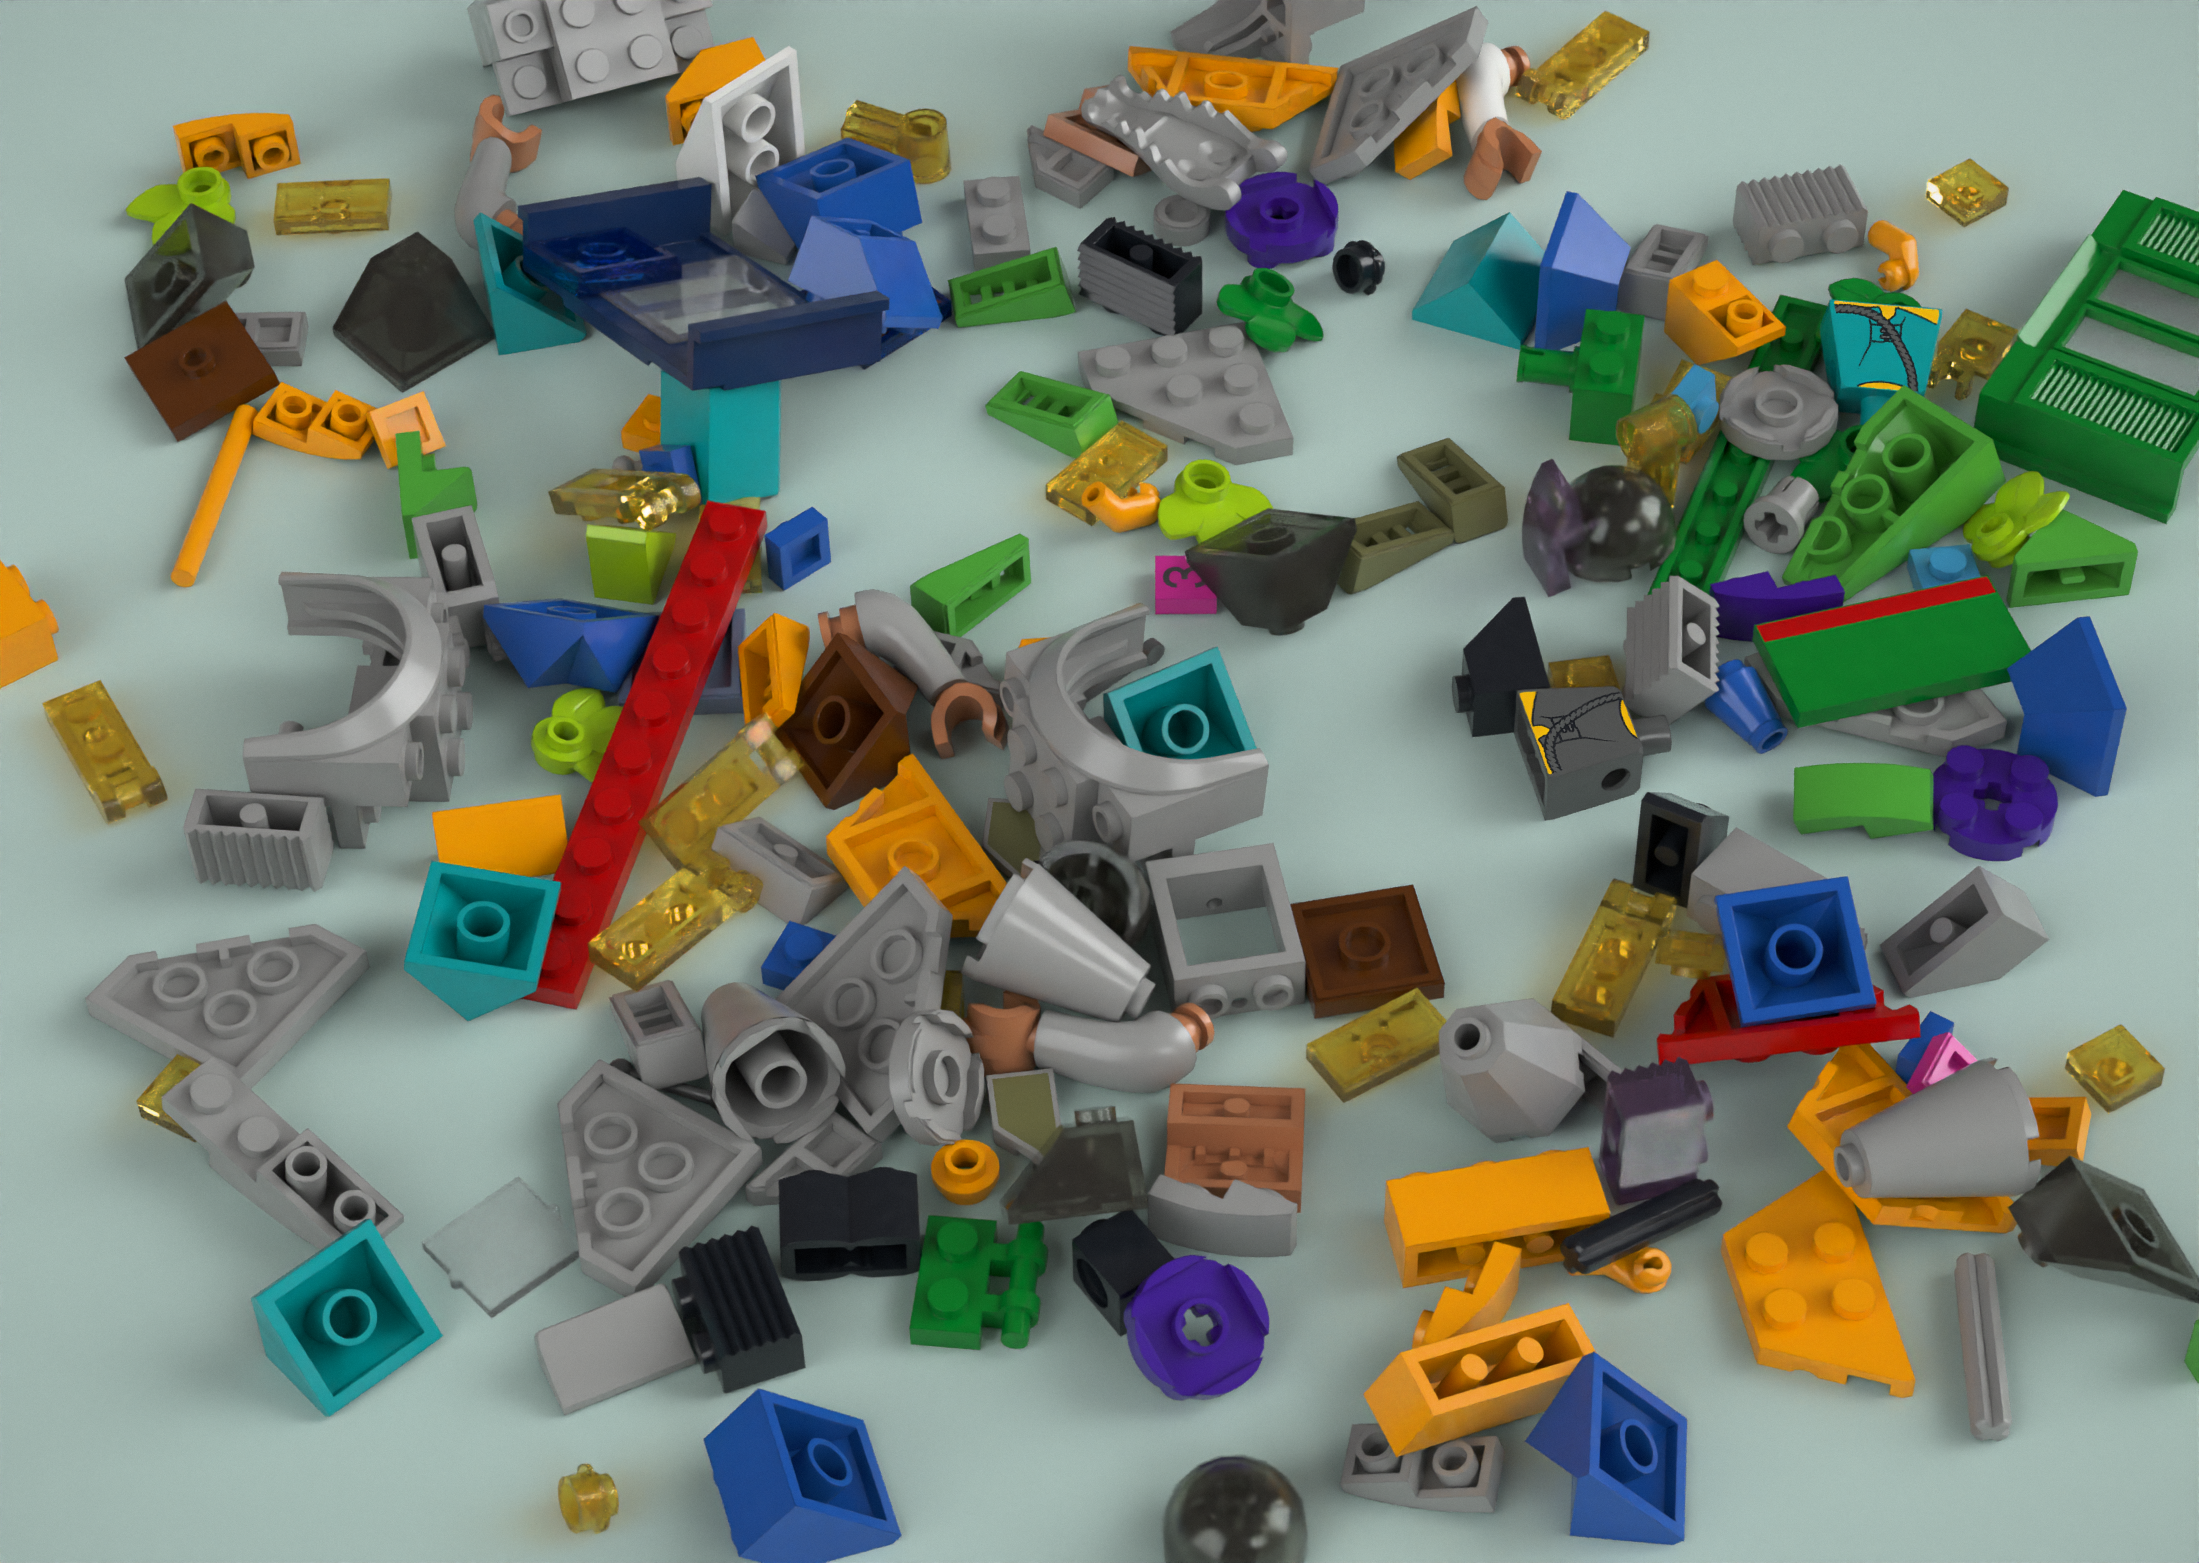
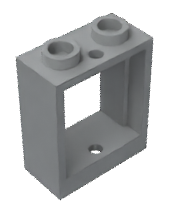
M1274 843L1145 862L1146 907L1172 1012L1181 1004L1189 1002L1201 1007L1212 1020L1225 1015L1259 1010L1272 1011L1286 1006L1305 1003L1306 961ZM1267 907L1278 948L1277 953L1187 966L1176 920Z

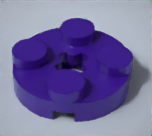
M1269 172L1253 176L1239 185L1241 199L1231 209L1225 210V231L1228 239L1235 248L1247 254L1248 263L1255 268L1272 269L1279 263H1295L1313 257H1324L1333 251L1335 235L1338 230V202L1333 192L1325 184L1315 179L1314 185L1311 187L1304 183H1298L1296 173ZM1282 215L1285 220L1274 219L1273 216Z
M1968 745L1952 748L1947 753L1945 762L1933 773L1934 832L1937 824L1940 830L1949 836L1948 845L1963 855L1985 861H2009L2022 857L2023 848L2034 845L2038 840V847H2040L2048 840L2052 833L2058 807L2056 789L2048 778L2049 767L2042 759L2033 755L2020 756L2008 751L1976 749ZM1982 799H1993L2001 803L1998 806V810H1989L1985 808V802Z
M1183 1256L1167 1262L1156 1269L1142 1281L1134 1298L1127 1304L1124 1311L1128 1346L1135 1363L1152 1384L1159 1387L1166 1396L1173 1400H1209L1240 1387L1258 1370L1263 1359L1260 1356L1264 1349V1337L1269 1334L1268 1309L1256 1284L1237 1267L1231 1264L1224 1266L1215 1260L1204 1259L1207 1256ZM1190 1309L1196 1318L1208 1315L1212 1320L1214 1327L1206 1333L1209 1342L1208 1346H1201L1198 1341H1189L1186 1338L1182 1328L1186 1325L1184 1314L1187 1310Z

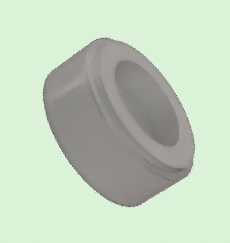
M1178 194L1166 197L1154 208V232L1159 239L1163 238L1164 243H1172L1173 246L1195 245L1203 241L1210 232V209L1189 202Z

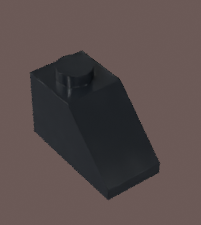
M1525 596L1512 598L1465 646L1462 658V675L1452 677V696L1456 713L1466 712L1472 737L1514 733L1517 691L1550 688Z
M1646 792L1641 800L1632 887L1687 909L1691 874L1727 837L1729 816L1712 810L1706 805L1694 803L1672 793Z

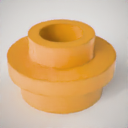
M975 1140L955 1141L954 1145H945L935 1154L931 1163L932 1181L942 1195L952 1203L958 1205L979 1203L989 1196L999 1180L1000 1166L998 1157L989 1146ZM962 1167H972L970 1169H959Z

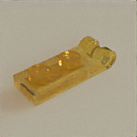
M1604 11L1539 68L1527 69L1518 81L1516 96L1530 104L1543 103L1547 105L1550 114L1566 120L1648 49L1650 31L1608 11Z
M593 468L548 491L555 514L581 515L583 521H593L604 517L616 518L620 524L636 521L641 528L647 531L665 524L669 519L670 513L675 511L676 513L683 514L697 507L701 501L700 490L696 482L689 475L670 472Z
M101 680L42 703L50 727L106 824L109 825L126 818V810L146 803L151 808L168 800L165 787L154 766L150 765Z
M766 712L758 715L743 726L730 742L638 821L676 872L688 869L711 849L718 827L742 821L804 765V761L793 747L786 749L774 734L778 727ZM754 750L766 764L762 772L749 757Z
M706 849L588 943L590 962L638 992L735 912L745 913L751 910L760 898L763 882L746 870L734 871L730 868L729 859L713 849Z
M1614 878L1552 999L1551 1013L1561 1021L1613 1038L1662 936L1667 934L1676 911L1677 899L1659 892L1655 894L1654 898L1634 892L1633 884Z

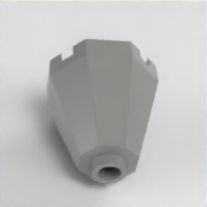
M1533 998L1456 1009L1439 1030L1440 1062L1447 1104L1495 1143L1514 1141L1510 1137L1524 1135L1530 1138L1550 1136L1585 1092L1584 1073L1579 1070L1578 1053L1583 1056L1582 1037Z

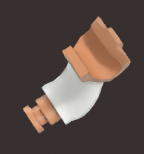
M1483 42L1479 57L1456 79L1461 112L1460 120L1473 152L1463 176L1464 184L1468 191L1477 199L1487 200L1493 195L1502 175V170L1510 172L1519 183L1530 181L1542 153L1536 144L1525 134L1509 126L1504 106V96L1508 92V88L1525 84L1530 76L1529 58L1519 46H1509L1502 50L1493 43Z

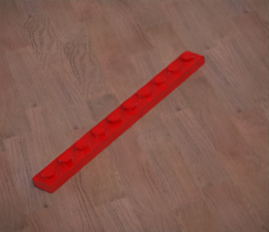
M707 501L552 880L561 882V891L537 990L520 999L577 1010L768 527L766 511Z

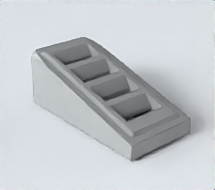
M1659 224L1653 225L1624 267L1619 284L1617 302L1619 310L1665 321L1669 280L1698 268L1707 248L1709 236Z
M666 980L608 997L612 1013L641 1082L655 1090L700 1079L707 1075L708 1066L701 1030L673 981Z

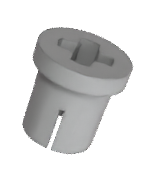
M1794 476L1782 478L1768 495L1757 498L1744 514V527L1750 539L1758 547L1770 553L1783 554L1794 549L1803 537L1804 526L1819 509V496L1816 489L1808 481L1799 477L1795 479Z

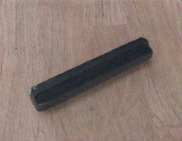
M1695 1178L1566 1237L1559 1248L1564 1256L1563 1266L1570 1273L1574 1274L1579 1271L1581 1274L1587 1275L1716 1215L1723 1204L1718 1196L1720 1187L1712 1179L1703 1181Z

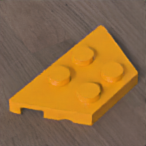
M1129 46L1127 69L1141 89L1146 91L1151 97L1160 89H1165L1172 97L1180 91H1184L1191 105L1197 107L1204 100H1208L1218 113L1229 110L1251 132L1262 129H1274L1332 94L1338 76V68L1136 46Z
M914 754L905 756L898 763V775L882 791L874 787L859 802L858 810L853 815L845 817L826 836L827 855L863 907L906 866L920 876L953 915L950 938L977 937L994 904L1007 885V882Z
M1870 1044L1839 1047L1832 1060L1827 1062L1819 1074L1813 1088L1808 1090L1797 1106L1787 1128L1874 1225L1993 1233L2013 1231L2023 1211L2010 1197L1861 1198L1854 1192L1852 1187L1846 1188L1841 1183L1835 1170L1834 1150L1840 1146L1842 1133L1848 1128L1913 1095V1093L1906 1088L1907 1084Z
M1825 1169L1723 1234L1720 1251L1757 1364L1790 1372L1805 1370L1814 1374L1819 1379L1845 1385L1848 1375L1890 1384L1889 1395L1900 1398L1913 1396L1916 1379L1854 1202Z

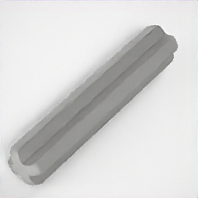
M1967 1252L1957 1258L1954 1275L1970 1429L1974 1437L1980 1441L1988 1439L2001 1441L2007 1438L2010 1433L2009 1428L2012 1424L1995 1264L1993 1259L1986 1253L1973 1255Z

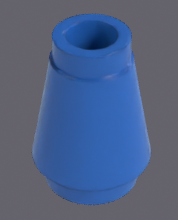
M1738 659L1720 665L1718 667L1719 672L1716 673L1720 680L1716 683L1719 691L1705 700V707L1745 742L1751 745L1757 753L1763 754L1777 747L1787 736L1788 729L1782 723V719L1757 670L1751 666L1746 667Z

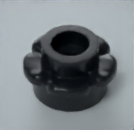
M1359 240L1358 242H1348L1344 249L1339 250L1335 254L1332 268L1334 278L1343 291L1349 294L1363 291L1370 295L1376 291V285L1382 282L1385 263L1381 253L1366 240Z

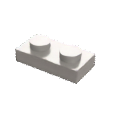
M988 177L985 179L964 180V198L974 270L979 271L1030 255L1031 249L1020 177Z

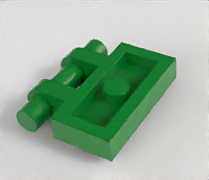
M928 1215L909 1326L910 1344L980 1350L983 1329L987 1327L1002 1329L1000 1340L1004 1346L1012 1349L1025 1348L1029 1342L1030 1329L1038 1324L1041 1300L1036 1295L1038 1277L1045 1273L1049 1250L1043 1243L1045 1226L1040 1221L1034 1219L1022 1220L1018 1223L1016 1239L1012 1240L1009 1244L997 1243V1220ZM992 1276L1010 1277L1008 1290L1004 1291L1001 1295L989 1294Z

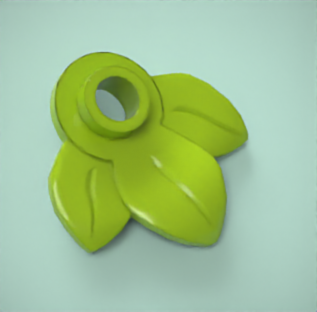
M211 167L189 169L179 177L177 184L155 185L136 197L126 208L128 216L154 223L152 244L156 251L162 253L183 251L192 246L200 236L211 240H220L231 231L236 221L235 210L229 204L231 200L230 185L221 176L219 171Z
M1200 459L1188 463L1184 470L1177 475L1174 492L1160 501L1157 516L1161 532L1168 539L1178 540L1195 536L1198 544L1209 553L1220 557L1233 558L1242 554L1247 547L1248 524H1262L1272 521L1275 518V512L1267 497L1254 487L1232 483L1230 474L1223 465L1212 460Z
M2036 471L2024 472L2010 479L1998 490L1994 503L1983 504L1964 523L1963 537L1968 543L1972 544V551L1979 560L1987 561L1993 568L2009 566L2013 564L2016 553L2031 538L2029 534L2052 522L2064 508L2070 495L2067 491L2044 494V479L2041 474Z
M578 688L564 693L553 703L551 717L539 721L533 729L531 747L536 762L548 772L568 775L577 771L588 781L593 782L623 707L616 705L606 707L602 693L595 688Z

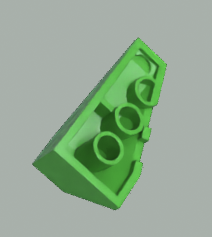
M1905 385L1862 426L1854 441L1856 451L1845 472L1838 471L1830 486L1833 493L1821 516L1812 519L1782 575L1785 585L1788 586L1800 581H1810L1836 575L1845 590V602L1906 562L1909 550L1927 548L1964 524L2006 482L1992 438Z

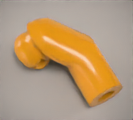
M1880 220L1875 222L1869 229L1868 241L1871 246L1889 256V260L1881 263L1878 268V272L1885 275L1879 278L1878 281L1885 290L1890 292L1897 291L1900 288L1907 290L1915 284L1919 277L1916 239L1913 235L1888 221Z
M1098 481L1090 484L1084 490L1081 498L1082 505L1116 533L1130 531L1155 523L1158 519L1157 514L1161 501L1158 489L1149 483H1140V493L1137 492V489L1131 487L1127 493V498L1121 499L1105 484Z
M1647 1246L1587 1275H1605L1636 1293L1649 1294L1660 1291L1665 1287L1672 1272V1264L1665 1252L1658 1248ZM1579 1271L1574 1274L1568 1272L1571 1276H1586Z

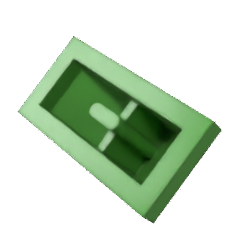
M2062 509L2052 522L2038 529L2014 556L2006 597L2009 608L2129 595L2138 556L2137 547L2134 542Z

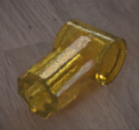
M856 100L847 109L844 124L840 129L841 140L849 137L909 159L914 183H935L949 175L952 168L947 119L942 113L925 108L901 114Z
M1669 394L1623 416L1616 424V437L1622 452L1627 457L1623 500L1636 512L1648 511L1658 515L1674 507L1681 449L1692 444L1697 437V424L1690 407L1678 395Z

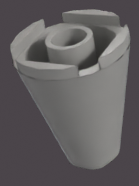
M1025 858L1022 862L1021 877L1015 873L1013 874L976 937L977 940L983 943L976 955V958L980 959V961L967 955L961 971L962 974L973 979V981L1109 1022H1120L1125 1013L1137 1019L1156 986L1155 983L1146 979L1151 965L1047 870L1028 858Z
M728 983L717 988L709 995L702 1008L701 1022L712 1100L724 1124L742 1139L754 1142L753 1138L773 1139L776 1144L789 1143L815 1131L834 1112L839 1101L836 1093L841 1075L845 1079L846 1065L834 1039L818 1024L747 983Z
M1992 1057L1975 1061L1845 1130L1841 1136L1840 1146L1834 1150V1165L1838 1178L1846 1188L1852 1187L1854 1192L1861 1198L2013 1197L2025 1194L2035 1188L2041 1172V1159L2029 1161L2027 1140L2039 1137L2037 1121L2029 1097L2017 1075L2010 1067L1996 1069L1994 1065L1998 1059Z

